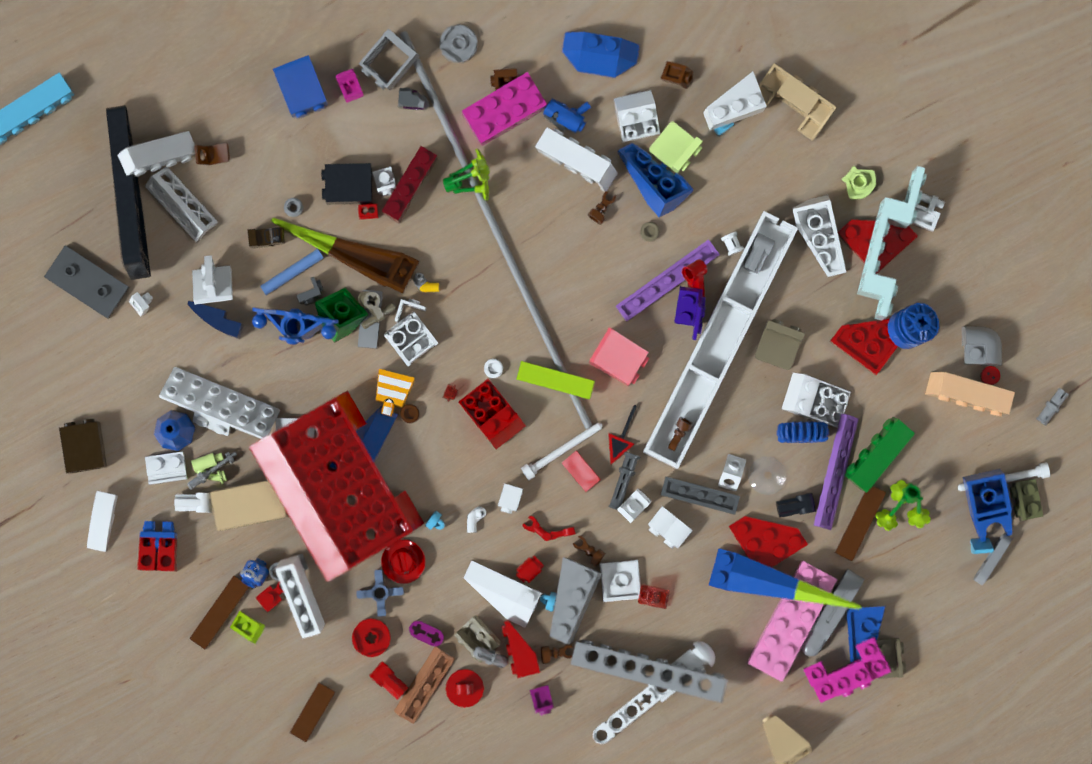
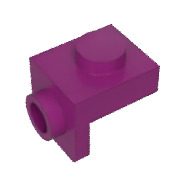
M545 685L529 690L535 713H540V716L551 713L554 705L549 686Z

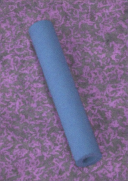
M317 248L260 287L265 295H268L324 257Z

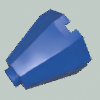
M170 410L157 419L154 435L162 448L180 451L192 443L196 427L188 414Z

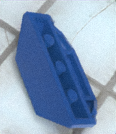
M565 32L562 52L577 72L616 78L637 64L640 45L618 37L588 32Z

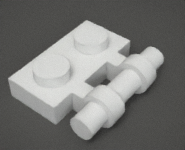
M922 193L921 201L929 203V206L926 208L917 203L914 209L917 211L915 222H912V224L933 232L941 214L934 211V208L936 206L942 209L945 202L939 200L937 196H929Z

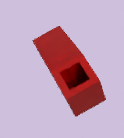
M509 620L504 621L505 625L502 626L504 637L508 636L509 640L506 648L508 656L512 655L514 663L510 664L512 674H517V678L540 673L536 653Z

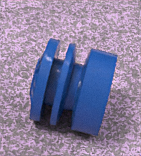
M915 303L895 312L888 322V333L891 340L902 349H912L932 340L939 330V319L936 312L924 303Z

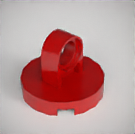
M461 669L451 674L445 689L451 703L458 707L467 708L477 704L482 698L484 685L483 680L476 672L469 669Z

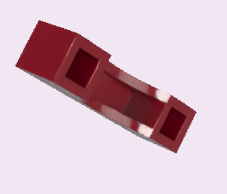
M422 146L419 147L382 209V213L397 223L401 222L419 186L429 175L438 160L436 154Z

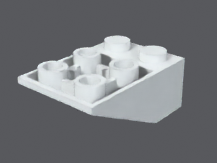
M793 373L782 409L808 419L825 422L830 426L838 428L840 416L845 412L851 392L805 374Z

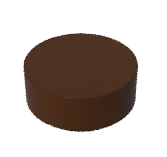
M407 404L401 409L400 416L404 422L411 424L419 419L420 412L415 405Z

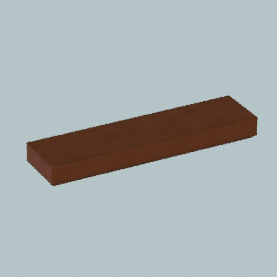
M874 486L867 493L864 492L836 548V554L853 561L886 492Z
M234 575L189 639L206 650L247 592L249 586L245 585L241 579Z

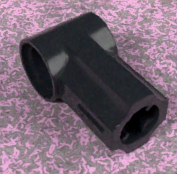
M813 493L776 501L779 518L816 512Z

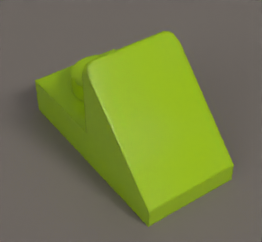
M239 611L230 628L248 641L256 644L262 635L265 625Z

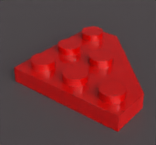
M850 220L837 233L865 264L876 221ZM890 225L888 234L882 240V242H885L883 253L880 256L878 255L877 260L880 261L878 272L918 237L909 226L902 228Z
M889 319L842 325L830 340L831 343L874 375L879 373L898 347L891 340L888 333Z
M744 516L728 526L746 556L770 568L808 545L798 528Z

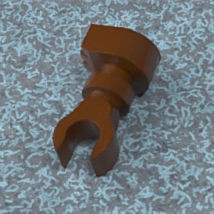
M609 191L603 194L601 203L596 205L597 209L592 208L588 213V217L599 225H602L605 221L602 213H605L607 211L606 208L612 205L616 199V195L610 201L606 199Z
M681 416L676 423L678 428L674 431L675 435L668 446L669 449L675 452L681 438L686 435L685 431H690L693 422Z
M578 536L583 540V545L579 547L573 543V546L578 550L586 552L585 555L588 557L591 556L590 562L596 567L606 553L601 549L596 551L594 546L587 544L584 537Z
M565 645L560 649L553 647L551 650L549 646H542V664H548L551 657L553 659H558L560 656L572 658L573 655H566L565 650L573 648V646Z

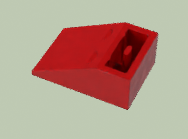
M486 379L458 402L496 450L526 427L519 415L489 379Z

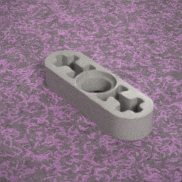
M1004 533L1000 536L993 547V553H989L976 573L974 581L980 585L986 582L1011 543L1012 538Z

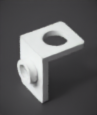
M401 299L395 322H399L404 305L426 311L427 308L419 305L420 302L417 300L409 299V301Z
M728 454L718 486L736 491L742 478L746 460ZM731 479L735 484L728 485L724 480Z

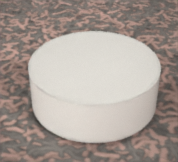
M490 359L484 365V372L489 378H498L503 372V365L497 359Z

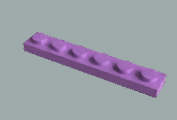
M708 239L615 307L625 321H629L685 281L682 275L683 267L698 259H701L707 265L720 254Z
M841 414L814 526L828 530L832 529L859 420L856 417L847 414Z

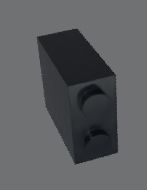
M371 163L325 164V169L321 170L322 181H325V188H322V200H325L327 205L373 204Z

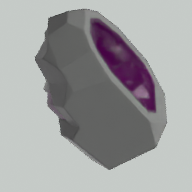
M411 88L399 89V108L408 110L428 109L429 102L425 95Z

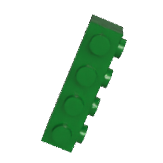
M893 416L887 419L883 424V429L872 437L870 445L859 453V458L855 463L849 465L844 476L860 490L867 493L915 433L899 419Z

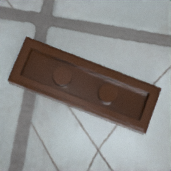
M319 682L289 733L307 742L333 698L335 691Z

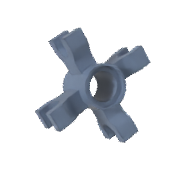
M374 570L375 586L372 590L356 591L357 599L373 598L377 601L378 616H386L385 600L389 596L404 595L403 587L388 588L383 582V570ZM378 587H382L386 592L382 599L377 598L375 595V590Z

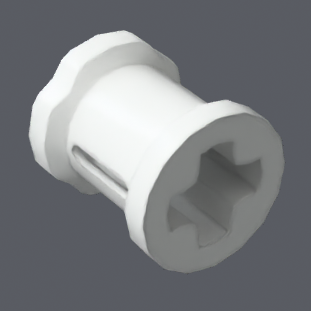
M737 232L730 233L721 238L727 246L729 256L744 250V247L738 241Z

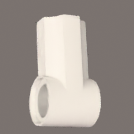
M210 493L175 494V511L213 512Z

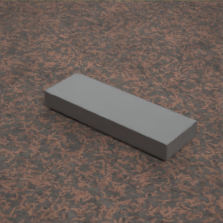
M363 290V291L376 292V293L379 295V297H380L379 307H380V309H381L383 292H382V291ZM364 308L368 312V316L365 319L367 320L372 314L368 308ZM380 322L374 323L367 329H364L360 324L358 347L377 349Z

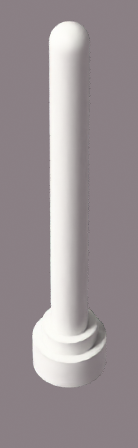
M596 423L533 465L526 464L521 467L528 481L535 477L539 469L600 431L602 424Z
M1045 462L1040 463L1035 469L1006 474L1005 478L1006 482L1034 476L1044 479L1050 477L1048 463ZM964 483L958 485L959 491H965Z

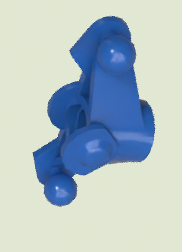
M252 308V311L257 312L252 319L254 327L258 329L264 328L267 324L266 315L282 333L283 336H279V340L286 341V343L291 345L304 343L305 340L312 338L320 329L323 338L332 339L336 335V329L333 325L334 323L339 324L337 319L303 313L297 308H292L289 311ZM298 321L301 324V329L299 333L296 327Z

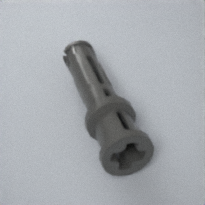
M628 452L624 453L625 458L622 467H619V472L621 473L609 505L610 508L616 510L622 505L631 476H634L636 473L634 470L637 461L641 458Z

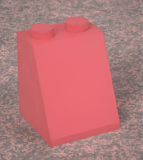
M609 327L591 357L589 364L629 387L630 383L635 384L640 375L637 371L640 366L645 367L649 358L647 357L648 352Z

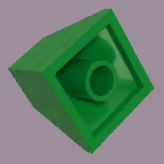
M346 288L315 303L318 316L339 320V324L334 323L333 325L336 329V335L332 338L334 343L350 335L368 316V312L359 305L358 301Z

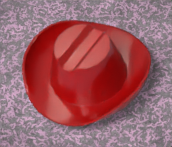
M398 540L384 550L381 558L382 570L390 580L396 583H411L417 580L424 571V553L415 542Z

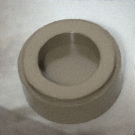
M652 222L643 224L640 229L641 238L647 242L656 240L659 236L658 226Z

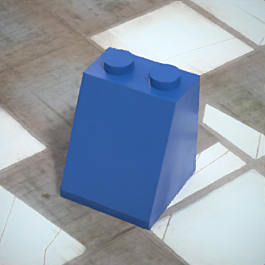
M309 55L273 69L292 118L296 117L299 119L305 117L307 112L312 110L318 112L325 109V105H328Z

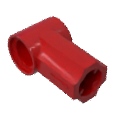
M698 259L683 267L682 275L687 281L689 288L703 289L702 297H705L704 275L707 274L708 269L704 261Z
M382 661L369 676L398 700L409 687Z

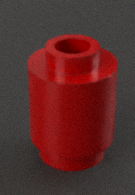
M533 555L531 558L528 557L516 569L518 571L516 576L523 583L526 581L530 583L542 572L541 569L544 565Z

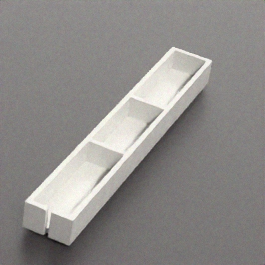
M763 211L643 453L675 469L679 468L798 230L797 227L785 221H782L780 226L776 225L779 218ZM760 233L774 240L775 244L769 256L766 257L759 274H756L743 267L752 250V244L757 234ZM681 416L693 422V425L689 432L685 431L686 435L681 438L674 452L668 446L675 435L674 431L678 428L676 423Z

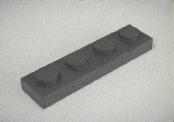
M665 477L661 491L662 496L733 515L736 514L740 499L738 495L670 477Z

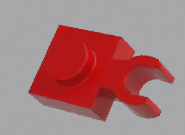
M280 581L275 589L270 585L255 597L267 613L283 600L279 596L284 593V590L280 588Z

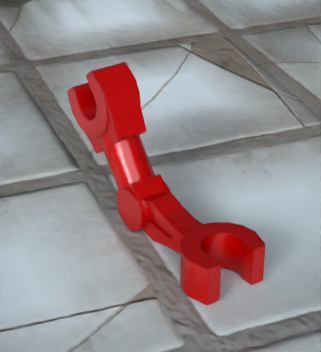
M531 515L528 518L533 521L532 526L529 527L525 523L522 525L524 529L533 533L536 532L545 541L576 534L574 527L549 533L540 527L539 522Z

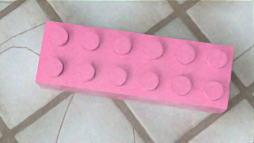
M804 561L799 563L792 576L829 593L837 581L834 577ZM781 598L746 663L783 682L824 604Z

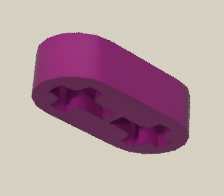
M414 621L409 627L411 636L431 646H439L444 640V635L439 629L422 621ZM422 625L421 629L426 631L425 635L422 633L414 634L413 626ZM436 632L439 633L438 637L441 639L435 643H432V638L427 636L428 633L433 635Z

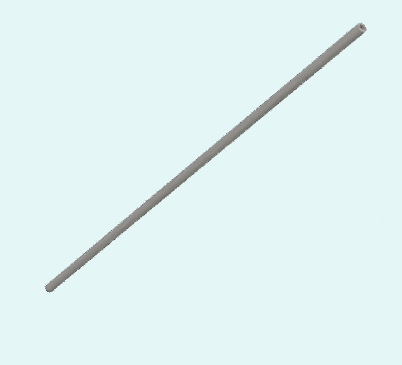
M407 31L400 33L402 41L415 51ZM418 58L414 62V66L463 168L469 163ZM472 169L466 170L465 174L470 173ZM475 177L467 178L471 187L479 185ZM475 193L558 371L567 373L487 201L484 200L482 193ZM569 394L585 429L591 427V421L579 396Z

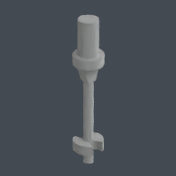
M227 452L225 454L226 458L209 471L199 472L196 478L187 483L188 487L192 490L200 483L204 484L207 482L206 479L212 472L228 461L232 464L235 461L233 457L237 454L234 452L230 455Z

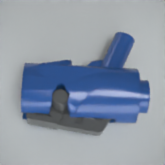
M552 98L546 106L543 115L545 119L562 132L568 129L576 134L577 131L582 132L587 122L584 121L585 117L582 114L589 110L591 106L588 102H585L577 109H570L567 107V104Z

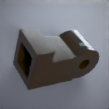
M284 228L247 229L249 247L251 249L285 244Z

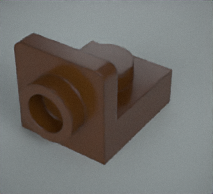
M667 61L660 79L688 89L689 84L693 80V71L685 65Z
M517 68L494 70V75H490L491 87H495L496 91L499 89L498 81L502 80V83H509L516 79Z

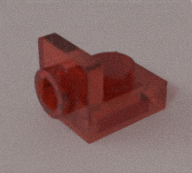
M641 585L638 603L666 609L670 590Z

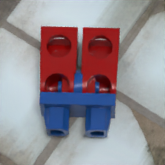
M144 521L143 531H140L137 570L177 572V533H175L174 522H163L162 532H155L156 522Z

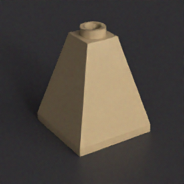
M771 714L763 719V727L776 764H795L812 752L809 742L776 715L773 716Z

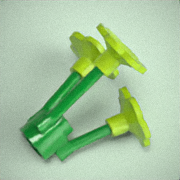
M477 148L475 149L477 158L472 160V163L449 174V177L443 178V185L447 192L453 191L454 194L461 192L482 193L484 200H489L488 174L490 170L484 156ZM474 166V169L471 170L470 173L459 176V174L465 172L466 170ZM472 176H478L479 180L483 181L482 185L460 188L462 180Z
M899 480L890 487L892 492L891 499L898 501V504L892 511L883 509L875 515L878 519V526L884 527L886 531H891L892 528L898 526L895 515L898 509L906 502L911 504L917 502V506L907 512L909 525L923 528L925 524H929L931 521L929 510L921 508L923 497L920 496L921 491L919 487L912 483L906 484L903 480Z

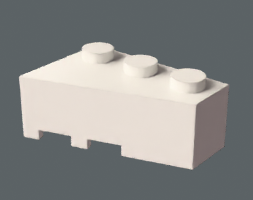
M752 71L705 109L703 114L710 130L756 115L765 110L767 106L754 72Z

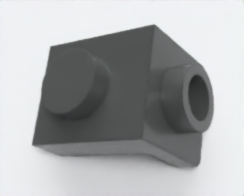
M311 277L314 289L297 295L300 304L304 303L305 306L316 302V298L322 296L321 291L324 289L320 279L316 280L315 277Z

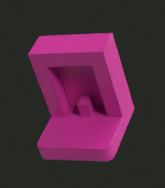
M353 69L336 75L346 103L364 96Z

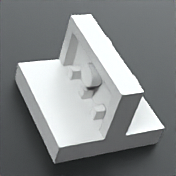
M212 255L204 256V264H201V269L192 270L194 304L233 300L231 267H215Z

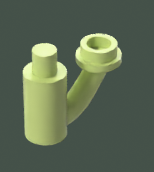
M210 453L191 460L195 473L198 474L216 466L217 462L224 460L222 453L216 455ZM218 470L217 474L211 473L207 478L208 480L220 481L221 484L227 481L224 470Z

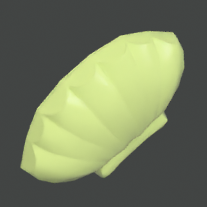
M853 166L849 173L842 178V181L847 185L850 199L866 198L873 191L876 185L875 171L857 170Z

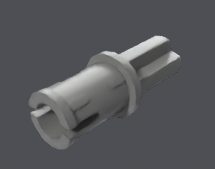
M477 647L473 652L476 658L485 661L488 665L493 664L503 668L508 663L506 656L497 654L494 650Z

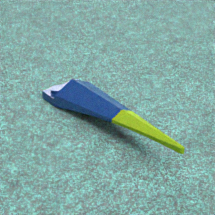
M718 549L709 586L732 592L862 609L860 605L738 553Z

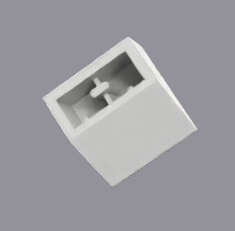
M651 90L614 98L623 142L660 134L656 105Z

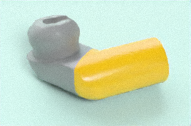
M422 273L414 275L413 282L421 292H439V282L429 283Z

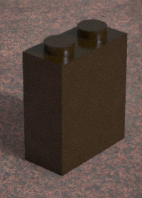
M94 419L83 420V424L76 425L75 422L64 423V427L59 428L67 474L107 468L100 422Z

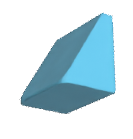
M979 538L970 540L972 554L993 553L994 549L989 538H986L985 542H981Z

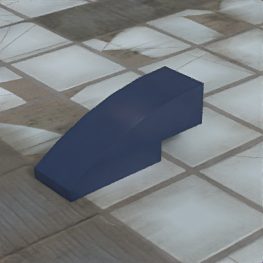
M188 300V306L203 321L228 336L240 339L244 325L226 319L227 312L225 310L203 304L195 305L194 302Z

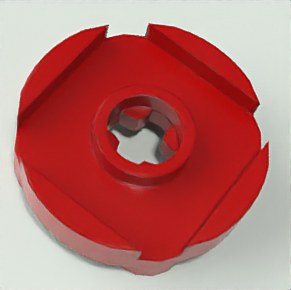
M374 618L365 619L358 623L352 634L354 648L360 654L367 657H377L383 654L389 647L391 634L387 625L381 620ZM369 632H372L373 635L377 636V638L374 639L375 643H371L370 641L366 640V637L369 636Z

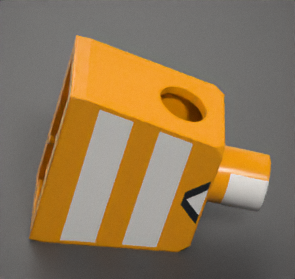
M379 369L376 401L383 403L381 414L392 417L395 406L403 408L415 383V378Z

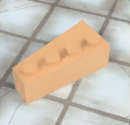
M931 372L925 395L937 397L938 400L944 402H956L958 406H971L976 411H991L990 414L997 417H1002V414H1010L1015 394L1013 391L947 372Z

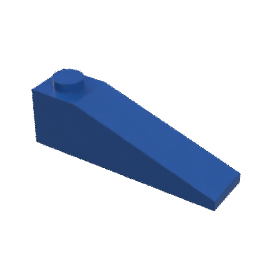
M634 143L618 150L619 156L646 203L658 217L673 211L693 192L694 189L677 172L676 174L666 169L667 166L665 164H659L651 159L650 154Z
M382 406L366 420L367 424L356 431L374 463L398 416L394 412L392 417L381 414ZM332 462L330 467L336 469V464Z

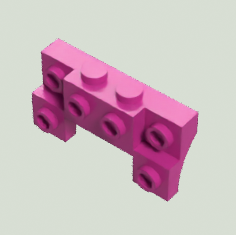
M874 637L856 645L861 659L829 672V674L822 661L803 669L820 703L843 695V697L849 696L854 693V689L858 687L861 689L867 688L872 685L871 682L874 679L892 671Z

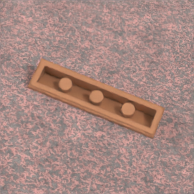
M434 647L394 712L414 724L455 658L438 647Z

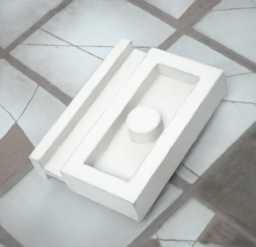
M184 452L145 457L149 485L188 479Z

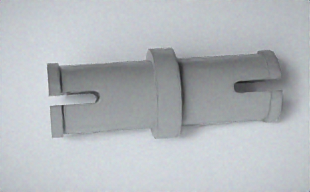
M1058 388L1051 400L1045 403L1046 407L1036 419L1047 426L1053 415L1059 412V407L1069 394Z

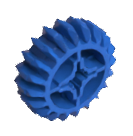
M825 422L780 423L777 430L780 443L826 442L829 435L828 424Z

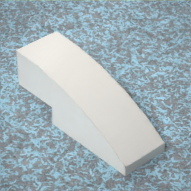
M100 491L96 492L87 548L103 552L107 551L118 495Z

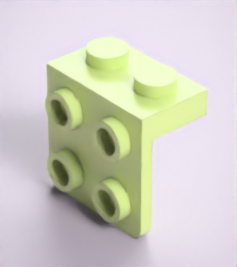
M670 122L650 146L649 151L675 173H679L680 170L684 172L689 166L690 162L688 160L693 155L696 157L702 150L701 144L703 141L698 137L694 139L675 122Z

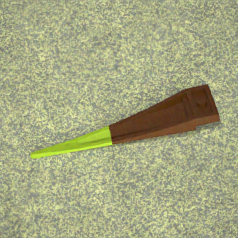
M276 218L271 220L274 224L284 228L383 287L388 286L402 294L420 262L401 252L336 238Z

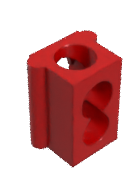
M378 204L358 205L359 220L379 218ZM365 208L368 210L371 208L375 209L374 213L362 214V210Z

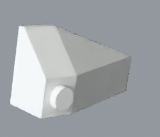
M829 196L809 199L792 208L796 227L827 277L846 273Z
M471 561L464 576V579L507 620L524 628L526 627L541 595L540 592L474 561Z

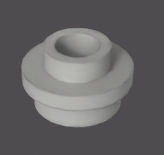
M290 198L284 204V211L290 217H297L303 211V204L297 198ZM293 204L297 205V209L295 211L290 210V207Z

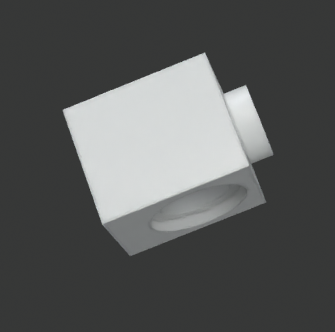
M504 484L498 506L502 507L501 511L512 514V511L517 512L523 489Z

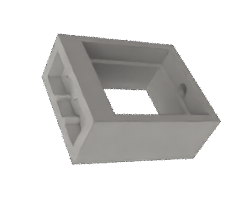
M388 29L359 64L363 67L361 71L369 78L372 75L377 79L375 83L383 90L387 88L391 91L420 55ZM391 41L409 58L390 81L387 82L369 65Z

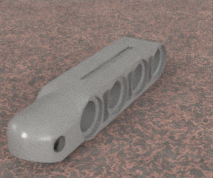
M847 569L832 594L851 602L864 579ZM824 605L801 646L802 652L805 655L815 656L820 652L848 607Z

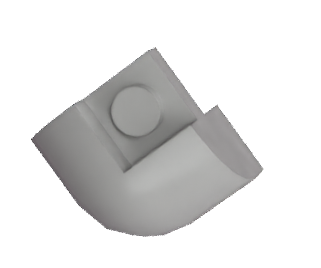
M962 327L964 364H981V366L1002 365L1001 339L994 330L987 327Z

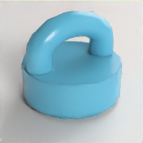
M435 511L425 526L430 530L433 527L439 530L444 529L445 523L440 519L442 514Z
M551 592L550 596L546 594L540 596V601L546 605V610L554 611L557 593Z

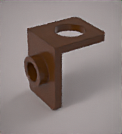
M228 143L194 146L196 164L209 166L230 161ZM200 150L204 153V160L200 157Z

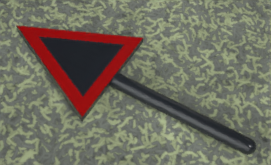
M633 405L621 437L619 438L608 433L610 464H613L634 445V443L624 440V437L637 408L636 405Z

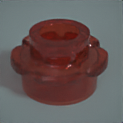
M447 385L442 397L447 399V402L450 399H455L458 392L455 389L456 385Z

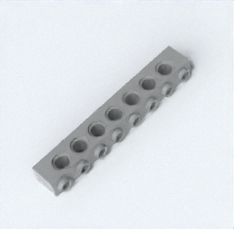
M583 639L581 643L576 642L571 665L723 703L728 680L724 679L725 675L714 672L712 676L706 675V670L698 668L690 671L686 669V665L675 663V666L667 665L668 661L659 658L656 659V662L651 661L649 656L639 653L637 657L631 656V651L619 649V652L611 651V646L603 644L599 648L593 646V642ZM592 651H597L599 657L596 661L592 662L589 659V655ZM613 655L616 656V665L609 666L608 658ZM630 660L636 663V668L633 671H628L626 668V664ZM648 665H653L655 668V672L651 676H647L645 673V668ZM666 670H672L674 674L673 678L669 681L664 679V672ZM689 674L692 676V683L686 686L683 684L682 679L685 675ZM705 679L711 681V688L709 690H703L701 687V683Z

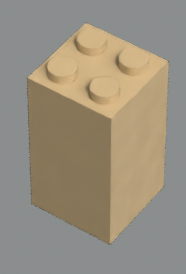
M269 481L210 492L217 531L289 518Z

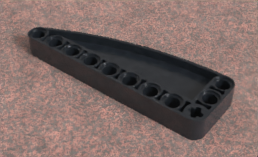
M126 105L106 108L122 263L131 280L151 277L139 179L135 174L126 175L118 157V154L125 148L133 146Z

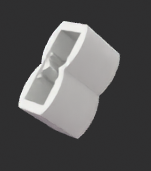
M663 506L648 524L650 526L649 531L656 537L661 535L665 538L664 543L671 549L674 547L678 549L692 532L687 525Z

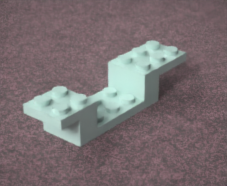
M917 166L912 171L905 202L885 197L880 203L857 292L858 295L879 300L874 319L882 321L888 315H891L893 304L890 302L893 296H896L898 285H895L896 279L875 274L880 266V261L877 260L878 255L880 256L883 253L885 242H882V240L888 234L890 225L907 228L910 224L912 225V222H915L917 211L914 209L917 203H920L922 192H919V190L924 185L927 176L924 173V167Z

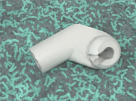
M476 507L467 515V533L477 532V522L486 516L484 508Z

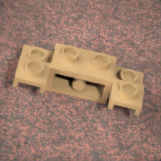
M774 63L759 84L766 106L776 96L803 115L805 120L797 130L813 141L836 109V106L818 94L819 91L814 87L804 85V81L800 77L790 75Z

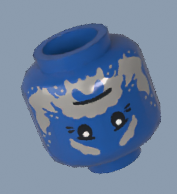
M258 558L256 560H248L240 573L242 582L251 588L262 586L269 575L266 562Z

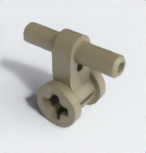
M363 291L358 296L359 305L363 308H368L372 314L370 318L362 322L361 325L364 329H367L376 322H381L385 319L386 315L396 309L395 305L391 303L381 310L379 307L380 297L376 292Z

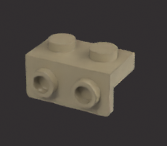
M476 615L454 634L458 642L465 646L471 656L480 663L483 660L473 655L477 647L495 650L502 643Z

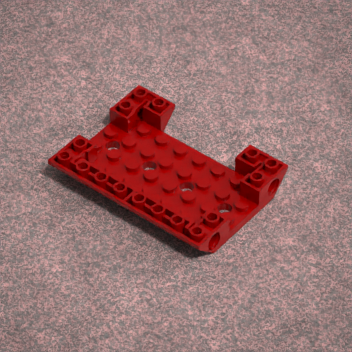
M348 390L249 446L327 582L425 524L406 490L395 497L392 495L355 430L367 423ZM309 428L316 430L317 436L315 438L308 436L307 430ZM329 461L336 464L335 472H330L327 469ZM348 495L355 497L356 503L354 506L347 504L346 498ZM368 529H372L375 532L373 540L368 539L366 536Z

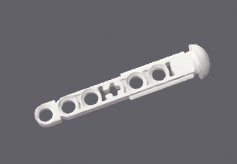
M696 641L693 643L695 646L693 651L691 649L673 662L671 666H675V663H683V665L687 666V670L694 671V668L703 670L706 664H709L711 667L713 666L715 654L707 643ZM672 670L664 672V679L669 681L673 678ZM689 674L685 675L682 679L683 684L685 685L690 681L692 676ZM649 685L613 714L607 723L603 722L593 732L594 740L599 744L608 743L616 736L615 733L623 731L659 701L664 702L676 691L667 689L661 693L657 690V686ZM644 694L647 696L651 695V703H644L642 705L644 709L641 711L640 706L635 701L638 699L640 703L644 700ZM632 705L638 711L634 717H630L627 714V708ZM614 718L622 720L621 728L615 729L612 726ZM599 730L607 732L606 740L600 741L597 738Z

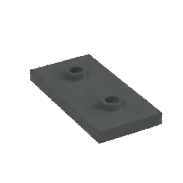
M66 245L44 276L107 319L110 318L130 288Z

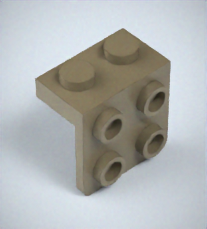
M776 319L768 320L755 358L782 369L790 370L805 333H802V329L791 325L790 328L783 326L782 321Z

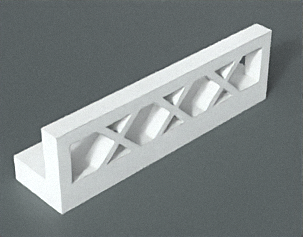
M165 167L152 175L145 185L150 193L195 242L200 240L206 231L218 223L169 168ZM165 174L170 179V182H165L161 176ZM175 189L180 190L183 193V197L178 196L175 193ZM187 203L193 204L196 207V211L191 210ZM200 217L206 218L209 224L205 226Z

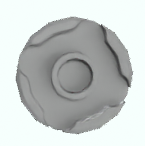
M464 25L448 27L440 38L442 54L447 60L454 63L469 61L477 50L475 33Z

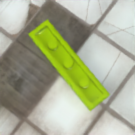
M524 361L520 363L516 380L586 399H591L595 381Z

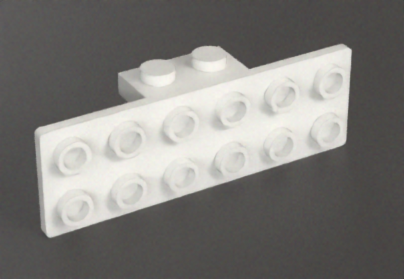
M177 367L173 368L159 395L164 400L194 411L193 422L198 426L206 427L217 434L226 436L229 435L233 427L263 439L269 435L280 413V409Z

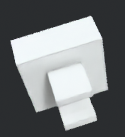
M137 292L131 296L129 303L140 316H143L147 313L149 309L148 304L153 297L148 292L141 297Z

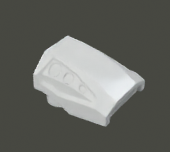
M415 312L403 318L384 334L407 366H410L417 358L438 344Z

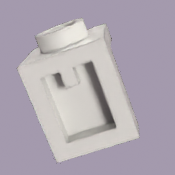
M391 167L373 171L379 195H391L396 188Z
M637 489L617 510L631 523L651 503V500Z

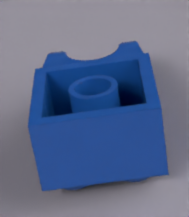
M1001 469L963 477L970 515L980 541H986V531L992 523L1002 524L1006 535L1011 536L1012 508L1005 473ZM986 491H990V493H988V496L985 497L984 493Z

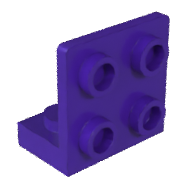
M680 286L674 323L693 326L692 340H696L697 334H701L702 318L705 313L706 297H702L703 289Z

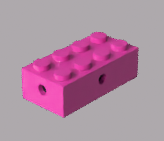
M526 72L463 109L462 115L480 145L484 146L545 110L547 103L529 73Z

